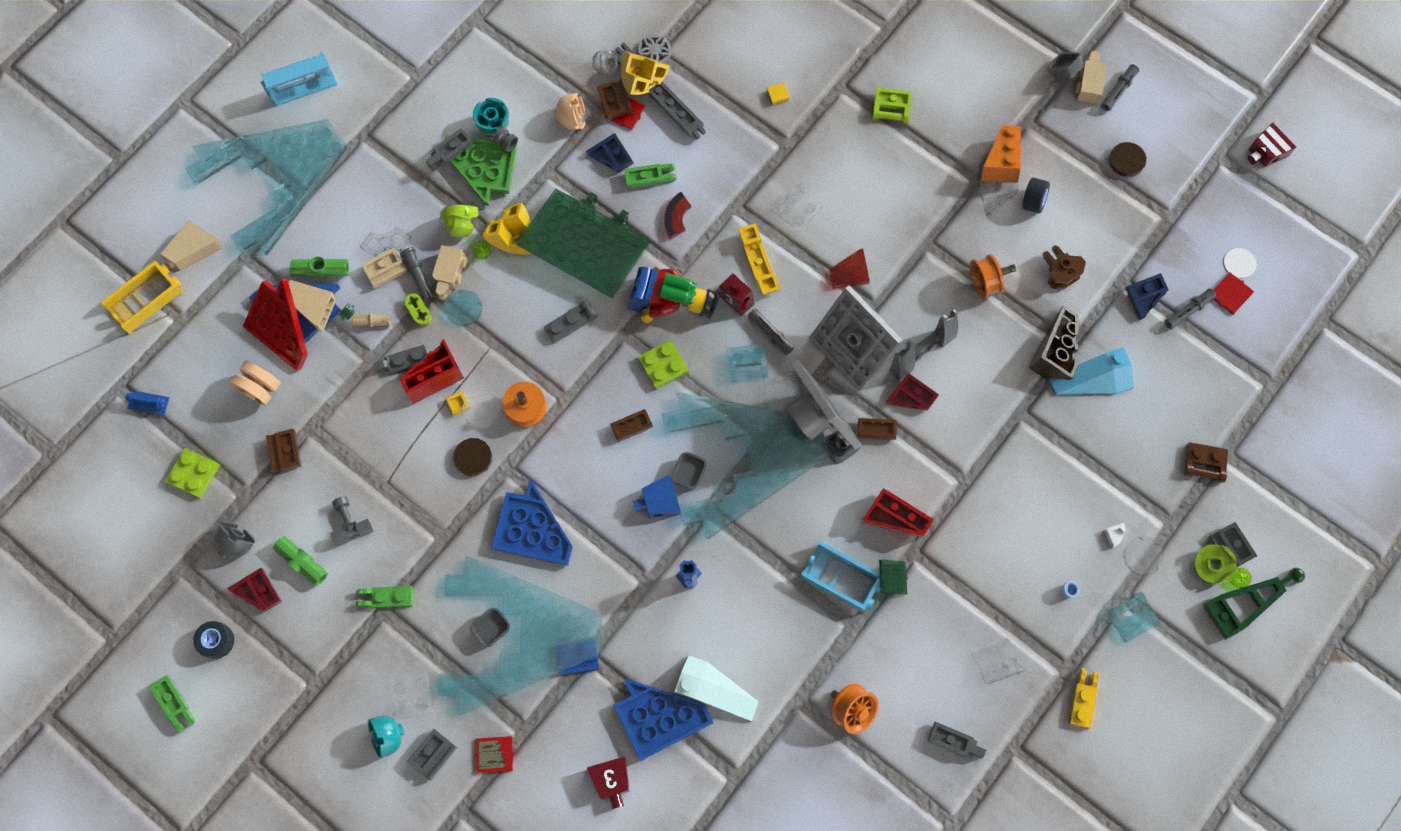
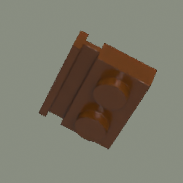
M622 79L615 83L613 81L597 86L608 120L623 116L628 112L633 113Z
M294 429L266 435L272 472L277 473V471H285L302 466Z

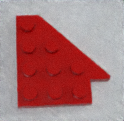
M282 279L276 288L267 280L262 281L243 327L296 371L300 370L308 353L289 282L287 279Z

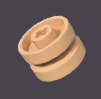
M246 360L240 367V372L244 376L235 374L230 381V384L241 394L264 406L271 399V395L266 390L276 392L281 385V382L273 375Z

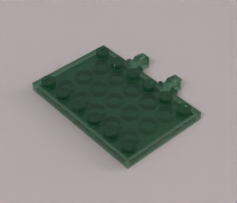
M555 188L517 240V246L613 299L649 246L650 240L627 228L628 223L626 221L628 220L629 212L622 210L617 219L615 217L611 219L596 211L594 205L597 202L598 195L591 192L586 200L581 199V201H578Z

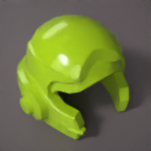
M469 205L444 207L440 212V218L443 221L445 231L455 238L469 236L473 232L474 227L470 220L471 218L478 217V207Z

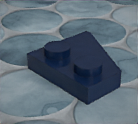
M616 133L586 151L589 157L618 173L634 164Z
M1161 273L1125 287L1139 320L1144 319L1169 290Z

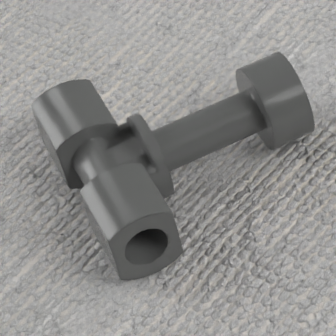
M346 496L332 501L334 509L340 511L344 524L341 526L342 530L331 534L336 547L350 542L349 538L358 534L362 537L374 532L368 519L359 523L351 520L347 509L350 504Z

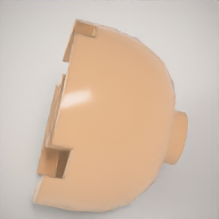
M578 93L563 96L559 99L556 109H554L555 119L558 120L562 127L568 130H580L585 126V121L582 122V115H586L585 107L581 96L577 97Z

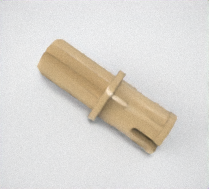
M373 313L370 315L354 314L352 316V323L354 326H370L371 328L374 326H390L391 320L389 319H391L390 314L374 315Z

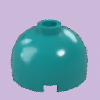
M486 98V101L476 104L473 109V119L475 125L482 133L494 135L499 128H507L510 115L508 108L502 100Z
M384 715L368 719L369 733L372 732L373 739L371 741L377 756L381 759L395 753L401 745V736L404 735L401 723L397 724L392 717Z

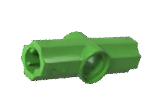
M319 256L312 259H292L290 262L291 276H316L319 279H324L328 276H348L349 261L348 259H324Z
M285 536L279 538L274 543L273 549L275 552L288 561L287 564L295 571L303 574L315 586L323 583L328 573L320 565L316 564L313 561L314 559L303 549H299Z

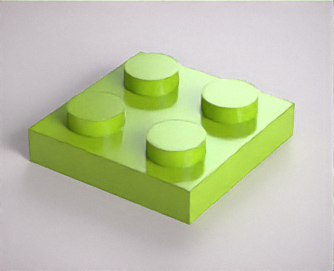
M671 339L638 356L640 364L656 390L689 373L688 367Z
M184 448L165 482L201 499L220 464Z

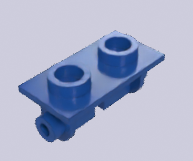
M133 391L130 394L127 393L125 396V400L129 402L127 409L165 415L170 399L167 396Z

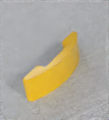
M756 223L738 228L748 263L762 295L781 290L762 245V238Z

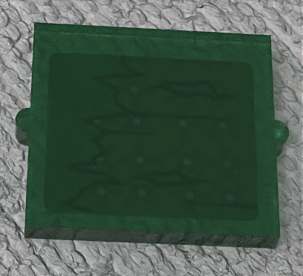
M879 560L880 574L878 577L880 578V593L907 595L908 577L906 576V562Z

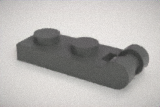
M587 299L582 301L577 307L545 325L544 329L555 344L596 319L598 313L591 308V303ZM585 311L586 315L582 317L580 313Z

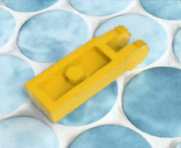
M1081 668L1078 682L1075 685L1069 724L1090 729L1098 689L1096 687L1099 673L1094 671L1091 675L1090 686L1084 685L1087 672L1086 669Z

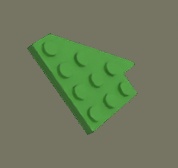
M471 138L473 144L450 162L484 204L489 206L491 192L510 193L518 145L511 152H507L502 148V145H497L491 139Z

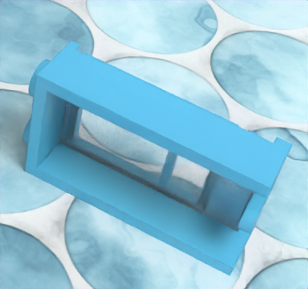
M324 52L319 53L317 57L313 56L311 59L307 58L266 74L261 73L264 80L261 81L262 87L267 93L269 100H273L276 106L337 85Z
M822 541L818 543L817 549L800 576V579L814 585L861 613L865 609L870 610L875 601L872 599L874 592L879 593L884 584L881 581L883 575Z

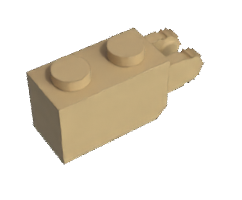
M1098 51L1090 52L1083 68L1078 71L1077 77L1080 78V82H1077L1075 93H1078L1077 101L1098 104L1103 95L1106 66L1104 63H1100V52Z
M441 245L432 276L437 284L436 294L442 301H447L451 290H456L457 284L461 283V271L467 263V257L462 249Z

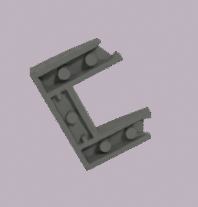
M953 309L949 316L942 315L934 332L915 346L911 340L908 341L905 350L903 349L899 353H895L889 370L898 381L914 370L915 363L924 356V352L927 350L932 351L938 344L943 348L957 337V312Z

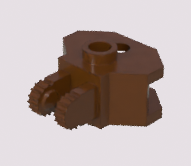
M1055 245L1052 247V251L1057 258L1056 260L1048 251L1042 253L1044 260L1050 266L1048 269L1050 275L1047 283L1053 289H1065L1080 279L1084 272L1086 261L1082 256L1064 254L1060 247Z

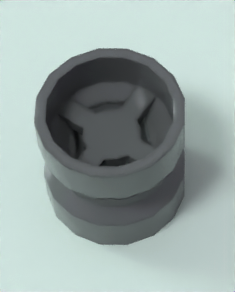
M501 127L494 134L493 142L497 145H502L505 151L511 152L518 143V137L510 134L506 128Z

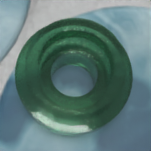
M347 303L338 314L342 317L341 320L345 318L349 320L355 313L353 310L354 305L351 306Z

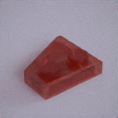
M863 248L830 269L832 289L869 284L870 279Z

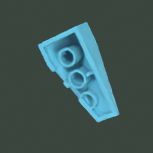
M1124 347L1078 364L1071 380L1048 379L1055 395H1098V393H1109L1110 395L1134 388L1132 364Z

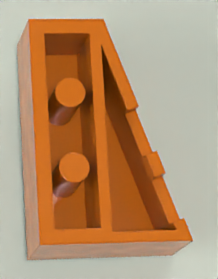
M1002 125L984 164L981 181L1018 183L1021 171V126Z

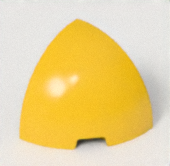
M623 51L621 61L623 86L629 94L640 95L650 92L649 89L662 83L670 66L644 56Z
M522 202L503 210V216L497 221L492 220L487 226L483 238L492 246L512 254H533L534 236L532 224Z

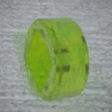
M479 240L473 245V253L478 259H487L492 253V248L487 241Z
M1237 568L1230 582L1234 587L1240 589L1251 583L1252 576L1247 569Z

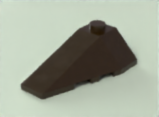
M1064 305L1060 308L1034 354L1029 366L1032 371L1046 379H1073L1078 367L1076 336L1079 330V315Z

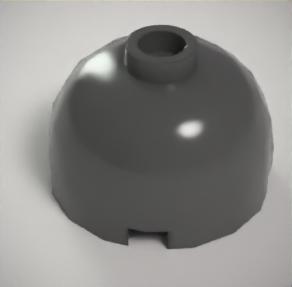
M222 521L214 532L213 543L220 556L224 558H239L250 551L255 542L254 537L245 529L243 532L238 530L237 527L239 525Z

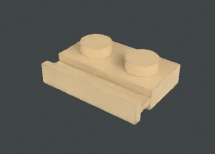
M395 248L361 264L374 289L408 272Z

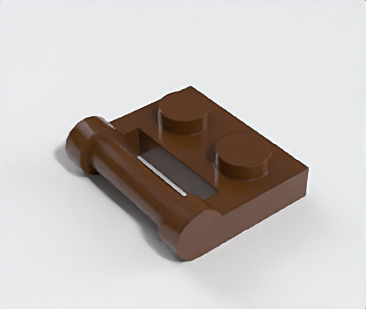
M1189 442L1186 450L1184 475L1216 479L1218 482L1225 483L1227 479L1228 449ZM1193 464L1218 468V472L1194 468Z

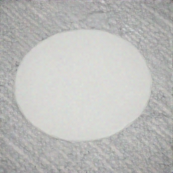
M1234 248L1228 251L1224 258L1226 270L1238 278L1249 277L1256 270V259L1246 249Z

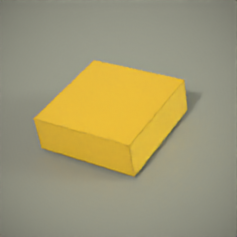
M784 82L767 87L772 105L789 101V95Z
M463 391L445 398L453 417L471 409Z

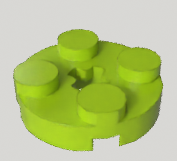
M1217 544L1203 547L1197 553L1194 561L1198 576L1203 581L1213 585L1222 584L1230 580L1234 576L1237 567L1236 557L1233 552L1226 546ZM1212 559L1215 561L1220 560L1221 563L1219 564V566L1221 568L1212 569L1210 567L1212 564L1210 561Z

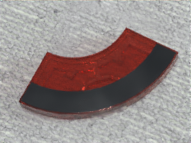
M679 192L672 198L665 211V230L670 240L685 232L683 217L691 208V204L682 192Z

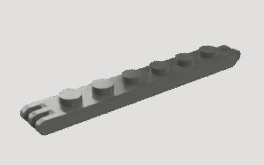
M624 42L621 44V48L617 47L615 49L618 55L615 52L614 55H611L612 58L613 56L617 57L614 60L620 66L623 50L635 54ZM663 81L660 85H655L649 89L650 92L647 94L689 137L693 135L696 139H699L701 136L697 131L702 135L706 133L703 128V122Z

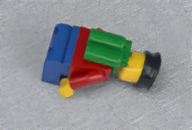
M639 267L628 309L643 313L644 316H641L642 321L650 323L653 318L679 311L682 304L683 307L687 306L688 311L698 313L699 317H707L710 320L718 304L719 291L696 288L697 283L692 282L691 279L681 277L674 269Z

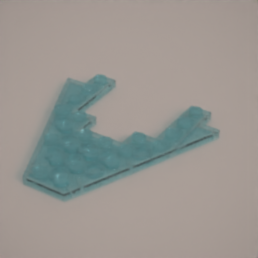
M328 119L195 145L192 148L200 160L188 166L185 170L197 185L244 157L251 169L268 160L283 182L282 185L269 192L277 207L231 235V238L241 252L258 243L263 252L268 255L347 150V146Z
M677 393L680 410L662 414L666 434L722 422L726 440L745 436L752 471L733 475L737 493L679 505L683 525L703 522L706 539L723 530L828 457L824 433L822 432L810 440L798 426L790 412Z
M466 556L465 575H445L444 595H503L502 614L521 615L520 654H500L499 674H439L438 695L458 696V715L467 713L601 655L602 614L469 556Z

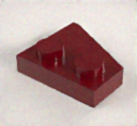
M907 373L886 403L928 411L939 394L910 373Z
M259 568L228 587L230 592L263 612L282 602L263 568Z

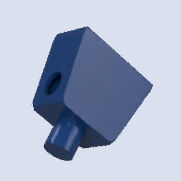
M670 475L641 489L643 498L633 501L635 512L647 509L649 518L681 514Z

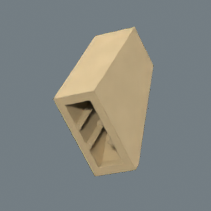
M189 220L162 251L161 255L165 259L164 263L172 269L176 267L182 271L222 249L223 245L217 238Z
M290 280L289 286L296 311L319 332L323 333L337 300L330 291Z

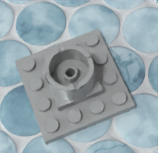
M848 286L842 291L809 338L853 385L861 391L903 340L887 325L886 321L880 317L881 315L875 312Z
M797 359L792 362L791 365L795 370L792 373L803 385L801 392L805 397L788 408V411L805 435L812 440L829 428L833 433L836 432L847 446L851 444L855 450L862 446L823 388Z

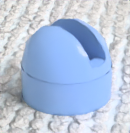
M1070 581L1062 586L1061 592L1064 597L1073 598L1079 594V586L1075 582Z

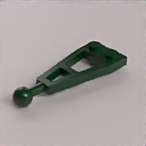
M1292 568L1288 576L1281 580L1275 577L1223 593L1203 604V606L1226 640L1247 628L1287 591L1285 589L1287 585L1303 582L1305 572L1301 568ZM1272 585L1276 592L1264 601L1258 589ZM1249 593L1258 608L1240 623L1226 599Z

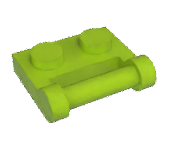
M876 88L872 119L878 120V118L908 123L912 92ZM879 108L904 110V114L879 111Z

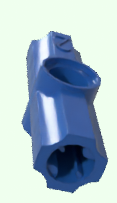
M684 560L679 565L680 571L675 576L685 589H693L697 585V578L702 573L692 560Z

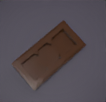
M646 409L610 423L618 442L653 428Z
M858 418L857 438L896 440L897 420Z

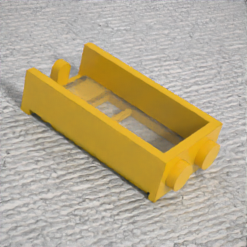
M155 260L101 303L121 324V327L128 334H132L134 329L180 293L183 294L184 292L179 288L182 284L175 276L171 278L168 275L171 273L164 264L160 266Z

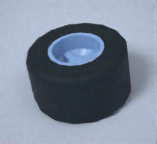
M1034 177L1030 179L1023 198L1022 208L1024 210L1035 213L1042 212L1049 193V181Z
M208 621L200 625L196 630L193 644L196 651L201 655L211 659H219L226 656L232 650L234 634L227 625L217 621Z

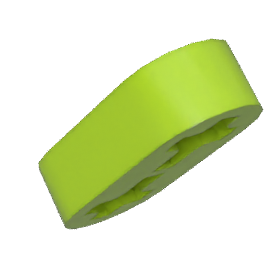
M409 294L405 298V305L418 326H428L432 321L430 312L418 294ZM412 300H415L418 305L416 309L411 303ZM422 312L423 316H425L424 321L420 319L418 313Z

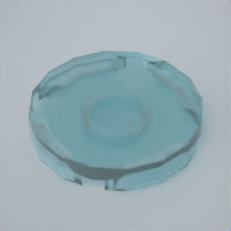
M457 290L446 299L445 313L448 319L455 325H471L481 316L482 303L478 295L473 291Z

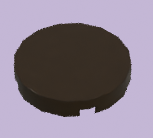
M1119 143L1109 155L1110 167L1120 176H1136L1141 173L1146 165V154L1135 143Z
M469 438L457 445L453 460L461 473L467 476H478L489 469L493 455L485 441L479 438Z

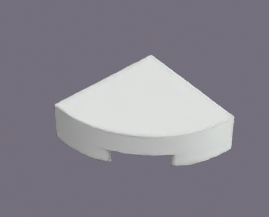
M1124 523L1104 530L1111 549L1122 541L1125 533Z

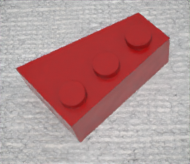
M444 339L433 352L430 351L426 354L427 357L422 362L416 363L399 379L412 404L464 379Z
M882 488L863 518L862 523L923 538L934 519L885 488Z

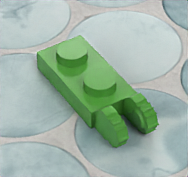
M654 164L624 169L627 188L674 182L677 179V175H662V172L674 171L675 165Z
M412 586L374 587L372 589L356 590V595L359 596L372 595L371 601L356 602V607L359 608L413 607Z
M165 675L149 686L168 720L173 723L178 732L181 733L185 730L183 724L177 718L181 714L184 715L190 725L196 722L170 676Z

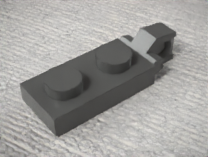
M460 128L433 149L431 157L426 160L427 166L433 171L439 166L446 165L471 146L473 140Z
M425 345L388 355L384 357L383 361L374 363L378 374L387 372L394 375L408 371L416 363L419 364L427 357Z
M934 722L927 742L965 758L971 759L974 755L982 759L986 752V749L976 746L978 741L974 740L973 737L938 722Z

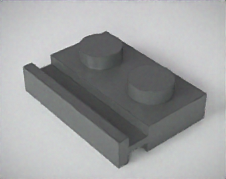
M1236 522L1209 536L1214 545L1226 546L1233 552L1236 557L1237 567L1257 557V554Z
M433 729L407 762L431 781L457 747L436 729Z

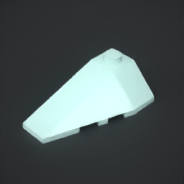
M688 656L680 674L675 694L752 722L758 701L708 662Z

